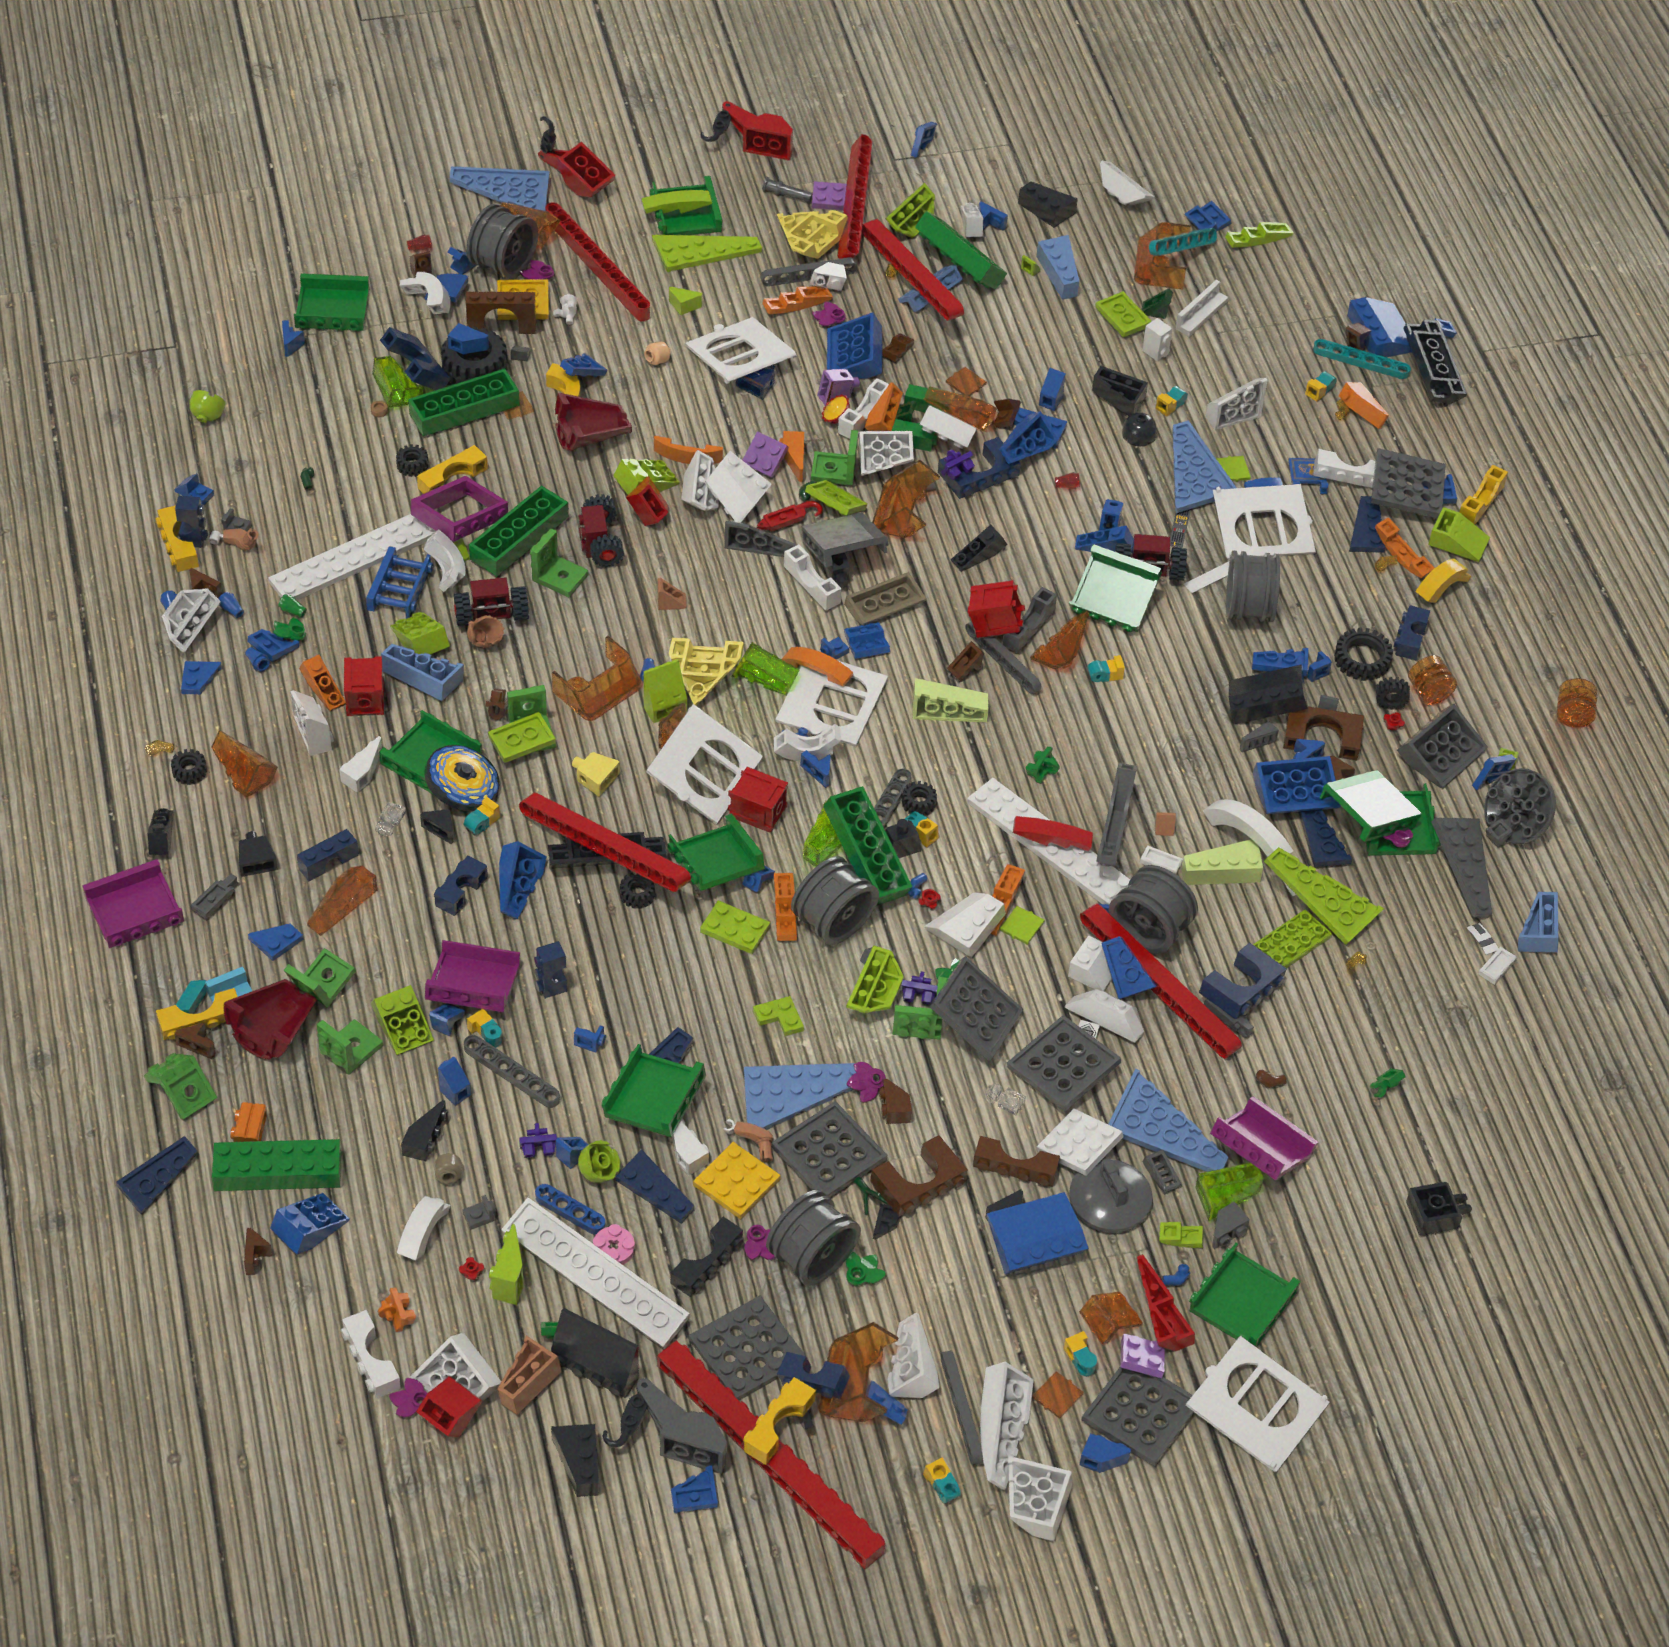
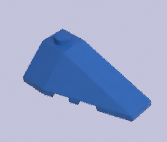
M1040 411L1027 415L1014 428L999 450L1007 463L1010 464L1049 450L1058 439Z
M519 841L503 845L499 861L500 912L513 919H518L527 903L529 894L535 889L534 885L542 877L547 856Z

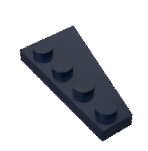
M1361 496L1349 552H1385V545L1375 528L1376 524L1382 521L1380 505L1371 503L1372 496Z
M1322 809L1299 811L1313 866L1351 864L1352 858L1350 854L1347 855L1344 850L1345 846L1342 842H1339L1335 830L1328 824V819Z
M677 1027L649 1055L680 1064L693 1043V1037Z
M184 1136L116 1181V1186L142 1215L197 1155V1149Z
M642 1149L616 1176L618 1183L681 1224L694 1211L692 1202Z

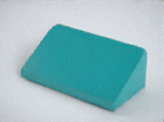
M206 980L190 981L176 1006L185 1013L194 1014L207 993Z

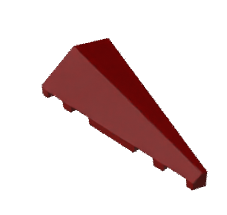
M1143 1254L1137 1256L1138 1267L1158 1346L1176 1352L1193 1345L1195 1342V1332L1175 1306L1174 1297Z

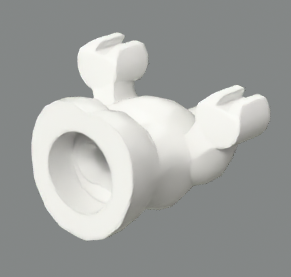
M567 294L560 298L562 310H554L553 316L566 318V324L571 325L573 324V317L577 312V298L574 295Z

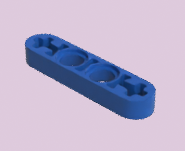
M541 1184L536 1188L535 1199L545 1208L593 1235H596L605 1228V1218L598 1212L551 1185ZM546 1192L548 1193V1196H547V1195H544L543 1197L541 1196V1193H542V1194H545ZM565 1201L567 1206L559 1208L556 1206V1203ZM576 1211H582L584 1212V1216L581 1218H577L573 1216V1213ZM600 1222V1225L592 1226V1223Z

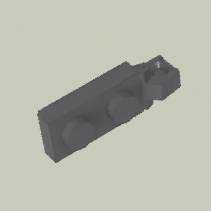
M231 873L223 881L216 880L191 904V910L207 919L235 891V887L238 885L237 877Z
M1208 999L1204 1001V1005L1233 1030H1238V1033L1245 1038L1252 1034L1254 1026L1249 1023L1246 1018L1247 1015L1242 1014L1239 1018L1234 1019Z

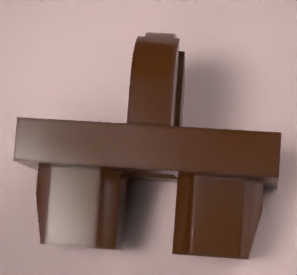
M495 688L491 691V698L486 701L485 707H489L488 714L494 720H499L505 715V710L508 706V700L505 699L506 689ZM494 705L500 707L499 714H495Z

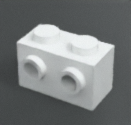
M1158 318L1146 325L1142 351L1156 361L1166 357L1170 352L1172 328Z

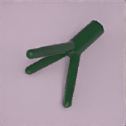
M857 1177L854 1180V1183L863 1193L865 1215H868L869 1195L888 1205L881 1194L871 1190L861 1177Z

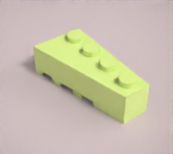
M915 678L912 719L987 723L988 693Z
M1251 839L1185 855L1181 871L1183 881L1187 885L1256 883L1261 881L1263 864L1259 846Z

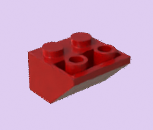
M649 476L626 496V499L645 526L660 522L668 514V504Z
M449 1376L427 1393L416 1412L445 1435L460 1438L483 1400Z

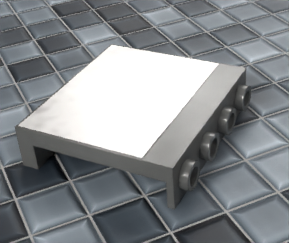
M862 512L801 526L803 543L825 567L832 566L831 555L877 545L884 553H887V546L889 545L887 536Z

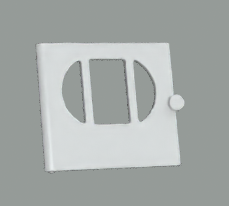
M754 317L725 328L722 324H717L714 326L715 332L685 343L687 348L724 378L725 384L796 356L792 348ZM725 338H736L726 343L715 346L713 348L707 349L715 341ZM742 342H746L753 348V350L721 362L712 355ZM758 354V356L754 360L746 364L730 365L732 363L738 362L740 360Z
M1301 484L1221 489L1217 487L1216 490H1213L1227 559L1230 560L1232 550L1237 551L1238 554L1241 551H1246L1247 555L1264 556L1265 553H1270L1271 557H1273L1274 553L1279 554V556L1315 554L1316 551L1310 529L1312 519L1307 515ZM1281 512L1290 516L1297 526V536L1290 544L1286 540ZM1251 513H1275L1281 545L1258 546ZM1243 514L1246 517L1251 546L1243 543L1235 531V523Z
M841 662L853 671L851 678L860 681L865 686L867 692L828 681L827 675L801 666L775 722L797 729L804 727L807 728L810 734L819 735L830 728L831 725L820 721L814 713L815 710L842 718L852 723L839 726L840 740L842 743L856 747L884 685L888 683L887 679L889 676ZM828 687L864 698L865 701L858 715L855 716L816 704L823 688Z
M693 704L648 767L646 773L675 793L679 800L687 802L713 823L717 824L727 810L728 805L731 804L728 791L732 790L741 778V770L744 771L746 767L755 769L763 756ZM718 741L731 748L737 756L739 768L706 744V742ZM699 748L735 773L736 776L725 791L689 765ZM685 771L719 797L705 798L693 791L686 780Z
M1240 1336L1217 1366L1211 1365L1206 1369V1380L1186 1403V1406L1270 1470L1277 1472L1329 1404V1401H1327L1326 1395H1319ZM1242 1365H1257V1368L1240 1390L1231 1398L1227 1389L1230 1373ZM1262 1371H1266L1288 1389L1264 1420L1260 1421L1238 1405V1402ZM1294 1393L1298 1401L1296 1418L1288 1425L1269 1427L1268 1424Z

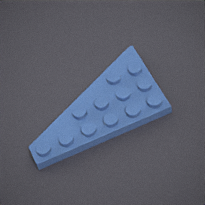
M451 166L450 183L538 218L545 219L550 171Z
M1189 421L1173 425L1176 513L1215 502L1213 490H1216L1217 487L1221 489L1237 488Z
M855 1063L744 1067L747 1123L755 1124L768 1130L776 1124H781L794 1118L795 1114L804 1110L807 1112L815 1106H820L833 1100L834 1096L843 1092L845 1094L850 1092L852 1088L847 1086L846 1083L856 1073L853 1066Z
M1135 1068L1108 1125L1123 1132L1122 1139L1155 1152L1163 1149L1166 1156L1221 1177L1227 1164L1228 1156L1222 1150H1219L1213 1141L1210 1142L1202 1134V1131L1191 1120L1186 1118L1182 1111H1178L1171 1104L1170 1099L1160 1090L1156 1089L1151 1081L1148 1082L1140 1074V1070Z

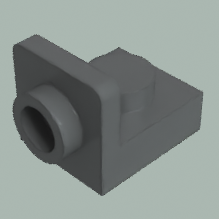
M229 508L227 513L222 516L221 523L224 530L243 529L248 532L251 527L250 520L234 516V509Z
M483 1195L481 1203L462 1209L470 1230L494 1222L493 1213L496 1212L493 1201H489L487 1196Z

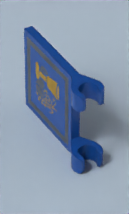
M1315 458L1288 459L1292 485L1300 483L1319 484L1320 494H1327L1329 486L1327 479L1313 476Z

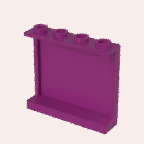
M158 859L82 885L85 899L108 948L120 946L123 943L184 922L182 908L178 907L161 872Z
M442 940V952L431 980L427 979L425 983V1000L504 1012L520 969V952Z
M1254 1096L1249 1098L1244 1109L1228 1119L1223 1120L1218 1117L1210 1132L1211 1135L1274 1180H1278L1310 1159L1319 1143Z

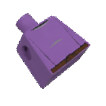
M846 369L823 370L817 396L824 406H826L827 402H830L831 398H835L836 395L840 396L843 394L850 398L852 388L859 387L860 385L859 378L852 377Z

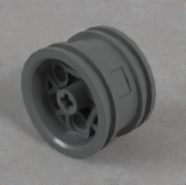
M498 204L488 205L478 214L470 229L467 240V256L469 261L482 268H492L496 274L507 279L518 277L520 271L527 268L535 253L538 241L537 224L533 219L527 218L524 215H513L509 209Z
M1232 550L1226 587L1227 619H1232L1235 616L1236 620H1241L1242 617L1246 616L1259 618L1260 622H1264L1266 618H1268V622H1274L1280 587L1279 554L1274 553L1273 557L1270 556V553H1265L1264 556L1247 555L1246 551H1241L1238 554L1237 551Z
M834 856L820 863L801 882L792 898L791 910L802 922L813 925L816 934L826 944L836 945L856 933L868 920L877 905L879 891L869 880L859 878L855 874L853 866L847 863L843 857Z
M1146 865L1133 875L1128 887L1120 890L1109 904V914L1150 953L1160 954L1168 951L1177 940L1179 931L1186 929L1198 914V903L1190 887L1175 873L1160 866Z
M821 1190L809 1191L788 1206L772 1226L766 1241L767 1250L779 1261H786L792 1267L793 1274L807 1286L816 1285L832 1275L850 1256L861 1234L860 1225L849 1215L838 1212L834 1208L833 1200L827 1197Z

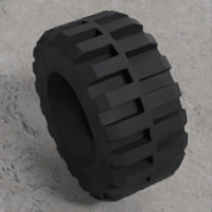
M473 327V329L488 335L489 348L484 351L461 354L448 348L447 338L441 348V360L443 370L451 378L449 382L454 385L502 369L507 371V348L503 339L496 335L495 332L488 331L486 328L478 329V327ZM471 357L484 358V359L478 360V361L465 360V359L471 358Z

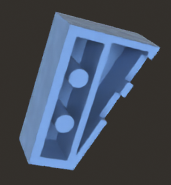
M1558 892L1537 893L1530 909V914L1524 923V928L1518 937V952H1558Z

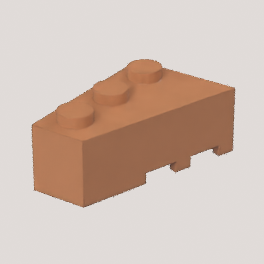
M526 1335L524 1345L520 1352L518 1351L515 1355L512 1367L508 1368L497 1389L501 1404L518 1415L562 1372L558 1356Z

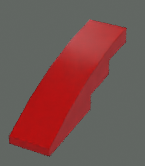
M1022 816L1014 818L1012 833L1045 846L1051 842L1066 849L1070 845L1085 851H1089L1092 848L1093 832L1040 818Z

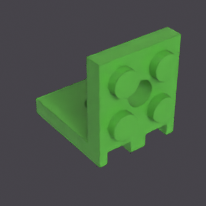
M851 430L848 455L815 451L811 481L820 482L827 480L834 484L853 485L858 430Z
M552 528L546 534H543L540 541L531 548L532 581L570 597L588 576L587 569L558 556L557 531ZM565 575V576H567V577H566V578H560L559 576Z
M544 685L507 692L509 723L540 712L552 732L547 717L546 689ZM556 743L537 751L556 748Z
M325 948L304 974L289 964L284 969V972L299 990L312 995L326 1008L330 1006L357 971L355 967ZM327 971H333L331 978L324 979V974Z
M939 977L937 995L946 983V977ZM895 1005L892 1035L940 1040L942 1018L931 1008Z
M355 1019L339 1032L324 1020L317 1024L320 1053L328 1055L331 1061L336 1066H342L348 1075L384 1046L383 1040ZM352 1042L360 1043L357 1047H352Z
M172 1053L165 1058V1062L160 1065L155 1064L148 1068L149 1072L143 1075L147 1082L162 1085L180 1119H185L217 1098L193 1055ZM191 1085L194 1092L188 1097L185 1094V1088Z

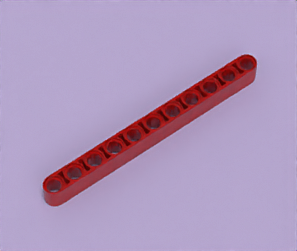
M861 134L851 146L843 214L847 215L848 218L839 241L838 259L855 258L860 249L872 150V140L865 134Z
M548 203L546 205V222L638 321L649 320V300L558 203Z
M878 219L862 224L864 237L945 320L950 321L964 315V308L961 302Z
M532 793L519 803L520 811L528 818L672 892H677L691 881V875L684 867L538 793Z
M1096 903L1080 913V920L1083 925L1101 942L1119 936L1123 938L1157 987L1151 990L1220 1057L1226 1059L1242 1047L1238 1036L1101 905Z

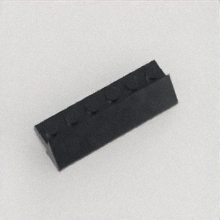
M1423 320L1421 324L1406 323L1403 329L1431 402H1442L1443 406L1446 407L1466 397V389L1439 320Z
M644 832L619 833V835L667 858L663 836L645 838ZM567 838V844L548 845L549 869L618 864Z

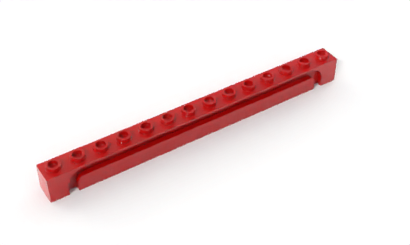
M676 1340L657 1355V1366L668 1377L671 1376L674 1379V1383L704 1413L713 1417L717 1425L744 1451L743 1439L749 1430L753 1431L756 1427L759 1416H754L749 1411L748 1406L743 1401L740 1402L729 1387L725 1388L720 1383L716 1374L710 1373L700 1359H696L691 1355L686 1345H681ZM779 1440L778 1450L766 1465L747 1454L846 1552L849 1551L853 1555V1559L865 1570L885 1553L886 1543L884 1538L879 1533H875L864 1518H859L854 1513L853 1508L848 1503H844L833 1488L829 1489L824 1484L821 1476L817 1473L814 1474L803 1459L797 1458L789 1445H784Z

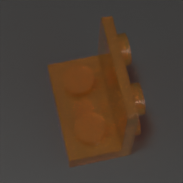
M682 702L678 707H674L669 715L659 721L658 748H663L686 715L685 703Z
M1121 1292L1092 1295L1079 1311L1102 1344L1109 1343L1119 1329L1139 1327L1143 1323Z

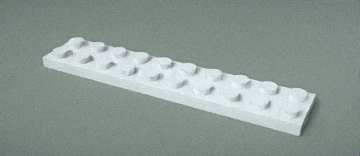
M409 514L268 577V580L281 598L284 594H287L299 600L381 563L389 546L395 547L396 554L399 555L426 543L427 539L436 531Z
M991 778L967 798V803L1101 904L1109 905L1120 890L1128 887L1130 879L1113 866H1103L1100 862H1096L1097 854L1091 850L1085 851L1073 845L1066 849L1051 842L1045 846L1012 833L1016 816L1049 819L996 779Z
M530 1198L524 1201L501 1229L505 1234L506 1231H510L512 1224H515L518 1243L663 1349L667 1347L691 1316L689 1312Z

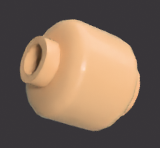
M658 341L647 345L644 355L650 364L659 365L669 360L671 351L666 343Z

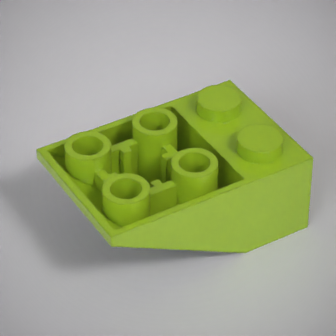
M621 459L613 475L627 495L648 476L659 492L680 484L675 474L671 472L663 460Z
M1443 507L1432 529L1428 545L1479 562L1490 537L1461 513Z
M423 612L414 613L412 617L397 620L395 624L390 625L405 648L415 650L414 653L433 654L450 647L445 627Z
M678 659L644 671V710L653 724L687 711V696Z
M411 985L375 998L371 1002L376 1018L396 1055L434 1041Z
M512 1224L510 1231L505 1232L503 1248L498 1249L496 1255L497 1263L491 1267L489 1278L491 1279L490 1290H492L493 1299L517 1305L524 1288L523 1266L516 1226Z

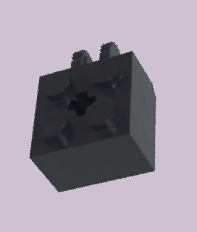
M1447 1182L1410 1188L1406 1203L1419 1236L1459 1229L1462 1215L1472 1211L1470 1204L1458 1205L1468 1200L1467 1195L1464 1193L1453 1195Z

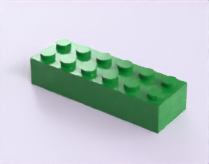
M926 211L916 224L915 228L919 230L918 234L921 237L928 239L929 243L935 248H939L940 253L951 258L950 261L962 267L961 270L967 275H971L978 284H982L988 289L992 287L996 290L1008 274L944 220Z
M506 369L408 399L409 414L423 437L520 406L519 390Z
M541 485L469 544L470 560L497 577L536 545L543 534H546L551 528L555 529L569 517L568 502Z
M861 786L830 796L823 808L851 865L855 869L856 875L859 878L869 880L878 889L879 898L876 906L906 896L913 886L864 787Z
M340 1139L215 1142L212 1165L214 1191L340 1188L342 1158Z

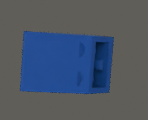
M324 1193L277 1209L270 1229L290 1249L299 1254L314 1248L346 1224L350 1218Z

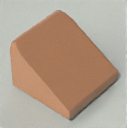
M1156 813L1155 835H1174L1176 813Z

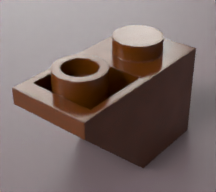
M430 251L409 256L410 270L414 278H416L417 272L432 274Z
M883 1079V1087H879L880 1099L884 1100V1104H881L882 1116L886 1117V1124L911 1123L912 1108L910 1094L889 1079Z

